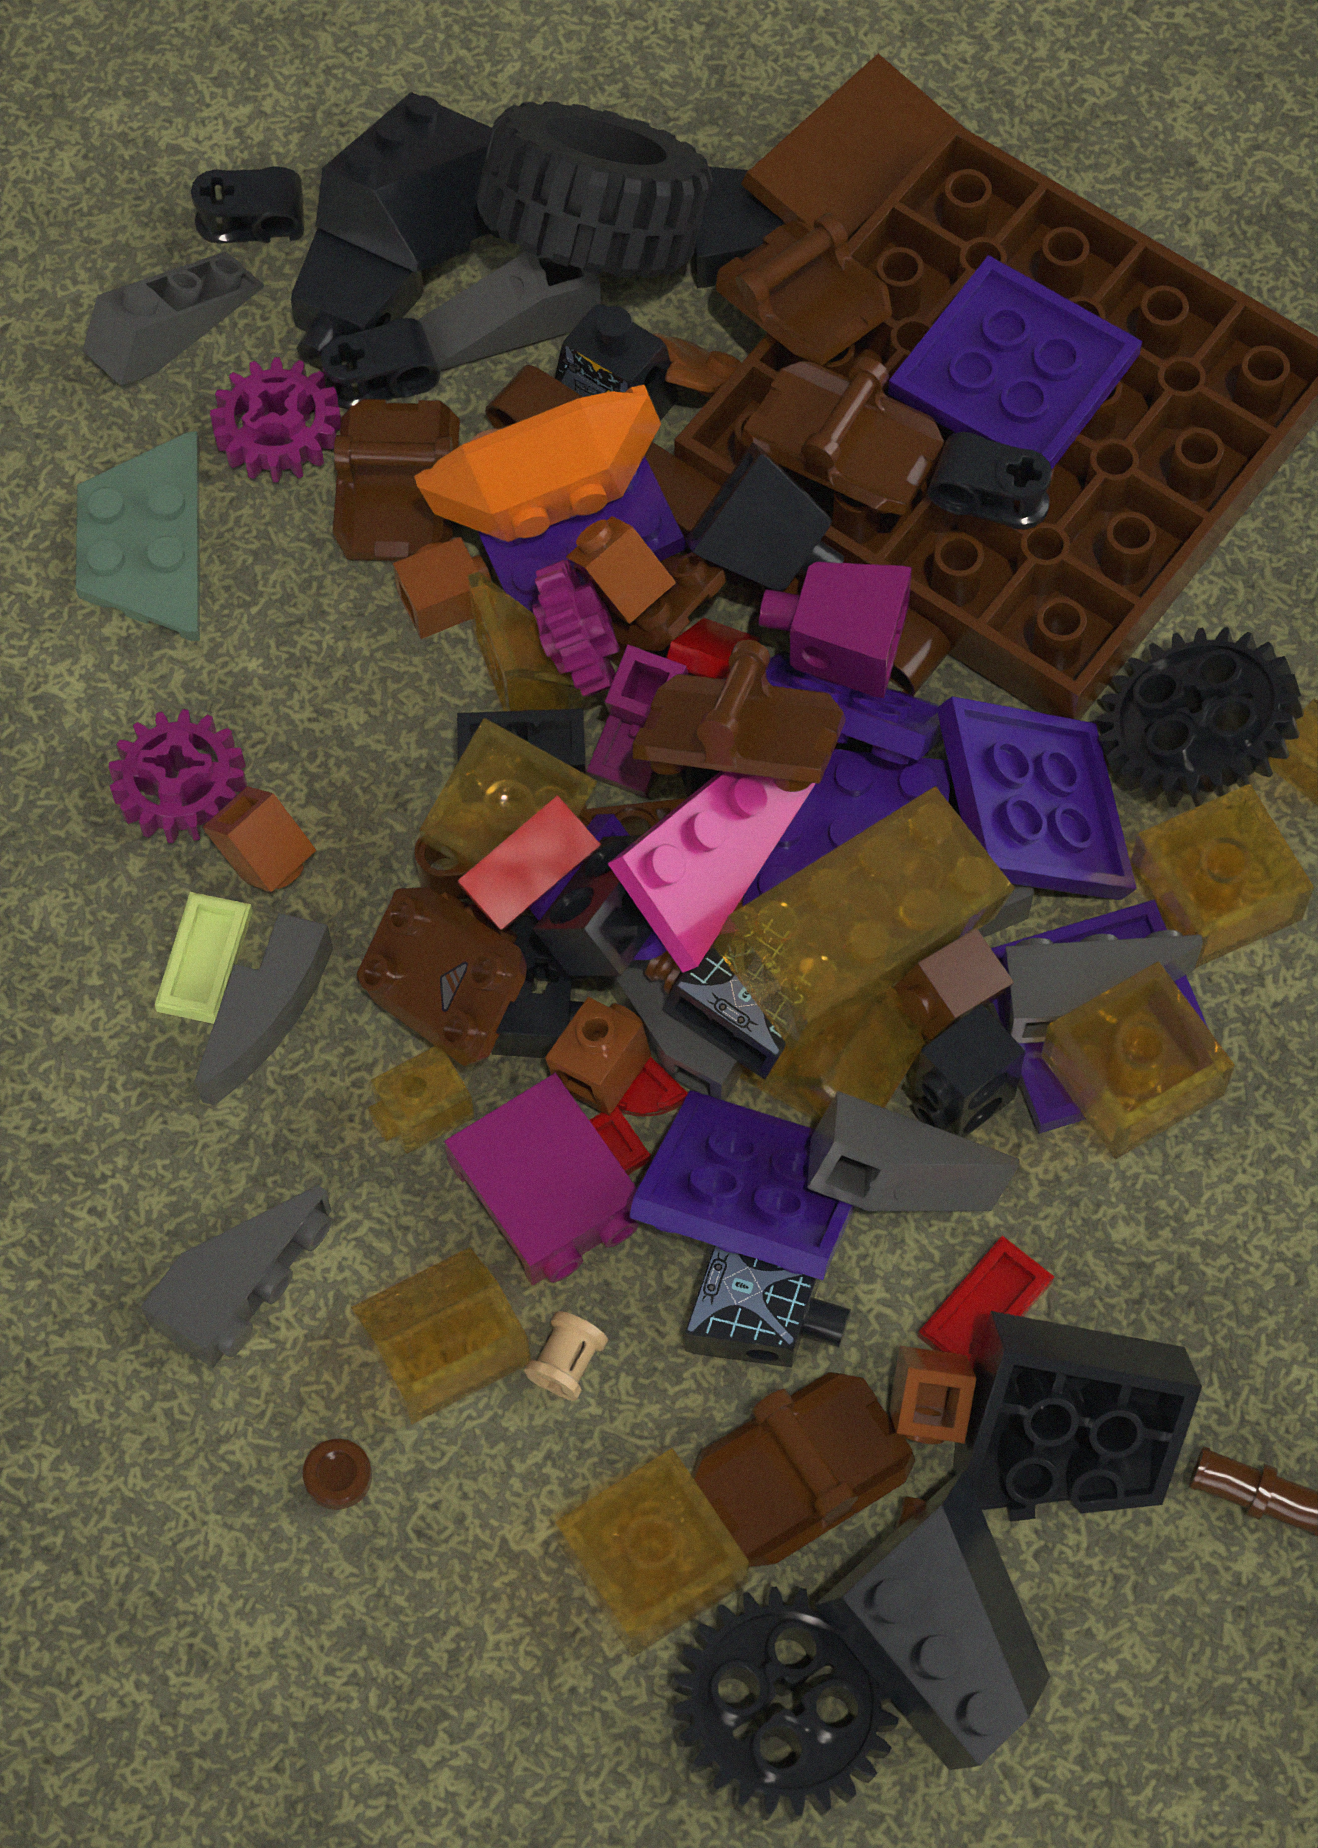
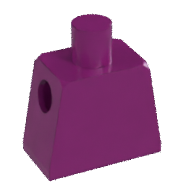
M815 562L808 567L800 595L766 589L760 609L759 626L790 632V664L796 670L810 673L816 677L875 697L884 698L909 610L912 568L895 565Z

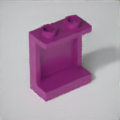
M556 1073L444 1141L449 1165L460 1181L464 1182L466 1180L522 1261L525 1276L532 1286L546 1277L551 1283L565 1279L582 1265L583 1258L581 1255L602 1242L607 1248L614 1247L628 1239L639 1227L637 1220L629 1218L633 1197L637 1191L636 1186Z

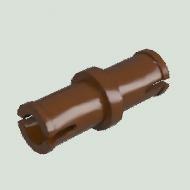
M1202 1447L1190 1477L1189 1488L1199 1489L1246 1507L1245 1515L1260 1520L1264 1514L1313 1533L1312 1535L1318 1537L1317 1491L1278 1477V1469L1263 1464L1260 1469L1215 1453L1210 1448Z

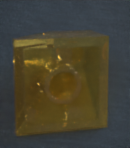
M481 572L468 574L474 634L503 711L582 708L580 688L576 689L574 686L571 672L559 674L551 657H547L539 638L540 632L535 615Z

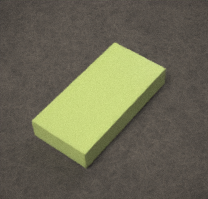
M194 892L189 893L155 1002L157 1012L214 1024L234 964L237 965L253 912L251 904Z

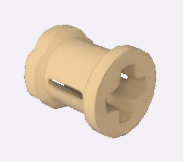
M558 1311L555 1312L551 1320L554 1330L537 1361H529L524 1372L527 1374L528 1379L536 1385L567 1400L575 1401L582 1391L578 1384L595 1351H604L608 1338L601 1330L576 1315Z

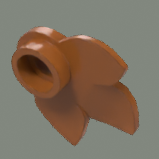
M652 333L662 339L667 345L670 361H672V364L667 369L665 381L696 389L709 398L716 393L742 363L730 354L720 351L709 352L688 340L669 337L660 333Z

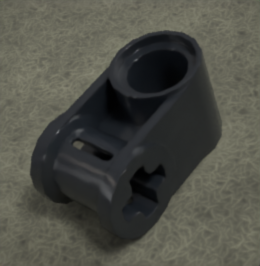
M278 166L252 170L214 169L202 173L192 183L191 197L193 205L198 210L195 217L196 230L203 239L211 243L224 244L252 241L270 243V238L289 237L290 241H296L303 235L302 180L300 175L292 169ZM217 185L221 187L222 199L216 198L215 186ZM216 217H222V231L217 229Z
M414 318L395 319L383 326L351 335L338 336L330 340L324 346L321 353L322 369L328 377L325 383L326 388H335L339 408L347 410L363 399H386L388 401L428 392L435 387L441 375L421 322ZM343 351L346 352L348 364L344 365L341 357ZM357 383L359 394L357 396L353 395L352 384Z
M958 432L947 437L927 493L929 499L944 511L958 515H970L1004 524L1013 529L1025 530L1043 522L1048 514L1049 497L1047 489L1051 484L1052 469L1049 461L1041 453L1032 449H1021L990 441L974 433ZM1026 466L1031 467L1030 479L1025 478ZM1015 500H1020L1019 513L1014 511Z

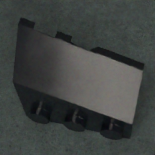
M410 92L322 168L315 227L416 273L469 251L470 242L490 233L497 239L501 238L498 231L491 230L485 224L476 203L492 127L444 107L431 97Z
M991 1311L973 1366L976 1383L965 1444L955 1442L952 1478L960 1471L966 1470L981 1509L1007 1507L1010 1522L1035 1519L1036 1505L1042 1503L1072 1500L1080 1514L1163 1505L1202 1389V1385L1185 1347Z
M962 1470L815 1604L825 1619L949 1770L980 1766L1029 1719L1051 1677L966 1470Z

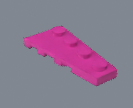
M720 771L608 863L682 973L698 967L816 783H811L809 787L798 792H787L779 789L772 777Z

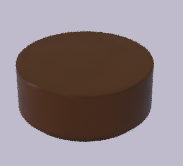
M330 1439L318 1444L306 1457L303 1465V1481L308 1494L317 1504L328 1509L341 1510L354 1506L364 1498L372 1482V1469L366 1453L356 1443L346 1439Z

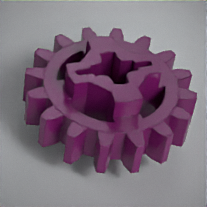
M280 357L273 358L271 369L262 370L261 366L256 361L249 363L250 376L244 378L234 372L229 375L232 391L217 389L215 397L218 408L210 410L218 451H226L228 463L232 468L245 462L249 478L255 479L262 469L270 471L273 482H279L282 470L291 469L297 478L303 477L302 464L304 462L310 461L312 464L320 467L324 464L322 448L334 449L335 430L341 428V414L336 390L334 387L326 388L324 374L321 371H317L307 377L303 361L298 360L290 370L283 369ZM314 409V421L309 428L305 422L310 419V412ZM245 411L246 414L241 417L243 426L238 429L239 418L242 412Z
M561 560L536 570L538 578H535V583L540 595H538L539 603L532 605V610L537 620L540 632L539 638L547 657H551L559 674L571 672L574 686L576 689L580 688L584 697L609 689L616 675L610 661L613 660L612 654L619 652L620 647L615 638L611 623L612 618L605 601H602L597 594L593 582L581 585L576 569H572L568 560Z
M182 709L177 722L169 723L167 717L161 711L156 713V727L149 730L139 722L133 725L137 738L134 743L127 740H119L116 746L122 760L109 762L108 768L114 781L109 786L115 804H121L120 809L126 823L130 824L139 820L143 836L149 838L158 828H163L167 842L174 843L178 837L179 830L188 829L189 835L196 841L201 838L200 825L212 819L237 796L235 792L243 791L247 787L245 773L241 770L246 767L241 747H235L233 735L229 728L216 733L212 716L207 714L198 724H193L189 710ZM196 747L206 751L209 754L199 753L196 750ZM139 790H144L145 795H156L160 800V805L149 801Z

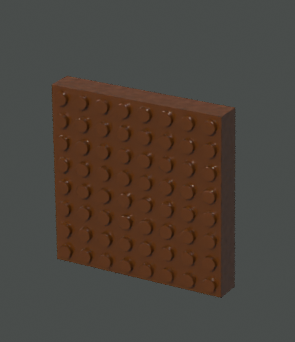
M953 122L847 242L851 257L888 286L892 315L827 363L820 366L851 379L849 372L859 357L873 358L880 362L889 374V378L882 388L883 393L899 401L888 394L890 378L988 255L1142 341L1140 355L1052 469L1051 484L1047 489L1049 497L1048 514L1043 522L1033 528L1025 530L1013 529L1004 524L970 515L952 514L936 506L929 499L927 491L939 458L904 515L876 513L869 509L866 504L780 464L778 465L832 519V523L821 541L844 556L843 563L895 565L912 568L909 608L932 622L946 635L951 646L950 655L1041 713L1081 720L1111 682L1113 676L1119 672L1317 422L1318 336ZM767 333L674 439V456L722 486L749 448L741 441L744 426L753 412L759 408L780 370L803 361L802 358L792 353ZM936 422L945 443L947 437L955 432ZM1025 473V478L1030 479L1031 476ZM1020 500L1014 501V511L1016 513H1019Z

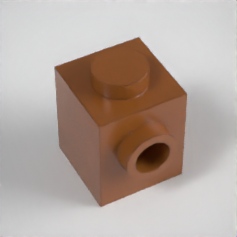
M613 516L608 520H599L588 526L578 536L576 540L577 547L566 556L567 560L586 583L593 582L597 594L602 601H605L609 612L629 624L676 583L633 526Z
M461 537L445 543H430L420 548L414 555L393 563L397 592L420 639L488 612L485 591L493 588L489 571L479 554L473 557L470 556Z
M249 786L202 827L241 879L248 885L269 892L292 883L302 873L303 863L317 851L274 793Z
M587 997L545 1059L551 1075L557 1074L572 1097L610 1116L650 1058L651 1051L643 1028V1022L634 1012L620 1004L613 1003L608 1007Z
M900 1345L889 1405V1413L897 1434H903L907 1439L924 1444H941L943 1440L965 1444L976 1383V1375L967 1355Z

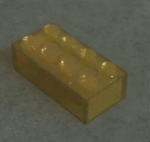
M934 786L728 915L713 946L789 1048L793 1050L901 980L918 962L972 930L980 929L995 919L1015 888L939 789Z

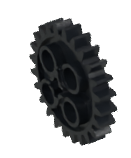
M1224 627L1215 640H1208L1204 628H1198L1193 642L1185 643L1178 632L1172 635V648L1166 651L1155 643L1150 644L1149 650L1152 659L1144 662L1131 657L1128 662L1133 675L1131 677L1114 675L1112 681L1117 693L1106 694L1101 698L1107 713L1097 716V722L1102 732V735L1098 738L1115 776L1122 775L1125 785L1130 792L1141 786L1145 798L1149 802H1152L1164 791L1169 806L1174 808L1181 801L1184 794L1191 795L1196 808L1202 806L1206 793L1212 791L1215 792L1222 803L1227 802L1228 786L1237 784L1248 793L1252 790L1248 776L1254 772L1270 778L1273 772L1268 759L1270 757L1287 759L1290 756L1285 740L1299 738L1300 732L1296 719L1304 717L1299 700L1301 693L1295 674H1291L1286 657L1276 658L1270 642L1257 647L1254 637L1250 632L1245 633L1234 643L1228 627Z
M777 1586L771 1587L766 1595L764 1607L761 1608L749 1592H745L739 1600L740 1616L737 1617L723 1604L718 1606L714 1613V1619L719 1632L710 1626L700 1623L693 1636L704 1651L684 1647L678 1658L693 1674L675 1675L670 1685V1688L677 1693L688 1696V1700L673 1705L669 1712L672 1719L690 1722V1727L678 1736L675 1741L677 1747L698 1746L700 1753L690 1766V1772L693 1774L711 1767L717 1774L711 1783L709 1793L714 1796L728 1785H731L737 1789L734 1798V1810L738 1812L747 1804L751 1797L760 1799L762 1820L768 1821L774 1813L778 1802L785 1803L791 1822H797L802 1817L805 1800L811 1802L813 1808L820 1816L826 1815L831 1809L830 1790L841 1800L848 1803L857 1794L850 1775L868 1784L876 1776L877 1771L866 1756L884 1759L890 1753L892 1747L876 1733L893 1731L899 1723V1718L881 1710V1706L892 1702L891 1698L821 1612L808 1609L806 1589L800 1588L791 1605H784ZM781 1640H792L799 1643L808 1656V1665L802 1669H791L784 1666L778 1660L775 1653V1643ZM825 1666H830L834 1669L835 1675L805 1693L792 1712L789 1709L781 1710L746 1739L738 1741L734 1738L733 1731L765 1712L776 1694L781 1697L787 1696ZM726 1679L742 1681L752 1694V1706L745 1709H735L728 1706L721 1699L718 1683ZM823 1697L840 1699L850 1712L849 1725L843 1728H833L826 1725L818 1715L817 1700ZM767 1737H777L784 1740L793 1752V1765L788 1768H776L769 1765L763 1759L760 1752V1741Z

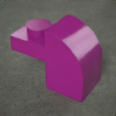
M627 645L605 699L609 716L587 769L589 777L647 798L656 772L650 767L649 761L633 759V741L639 728H643L651 711V703L658 688L677 674L689 675L686 665Z

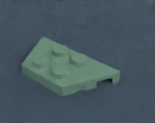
M197 431L182 434L77 485L76 591L78 598L103 608H117L125 616L148 624L149 621L179 632L180 637L190 641H200L199 438Z

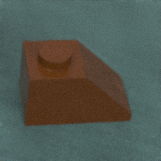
M976 928L918 962L894 988L901 997V1003L907 1016L915 1024L920 1025L929 1040L932 1041L981 1003L985 1008L989 1006L1014 981Z

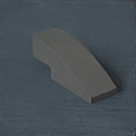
M278 913L260 969L257 970L234 964L195 1078L202 1103L216 1105L245 1082L276 1050L298 1021L319 985L333 950L327 924Z

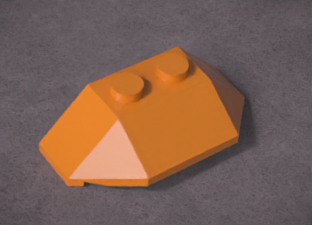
M645 385L631 387L625 392L611 391L581 397L462 444L439 459L432 468L423 470L414 477L419 490L435 515L506 542L517 538H531L545 532L550 525L576 515L596 513L603 509L607 503L623 497L660 428L661 422Z

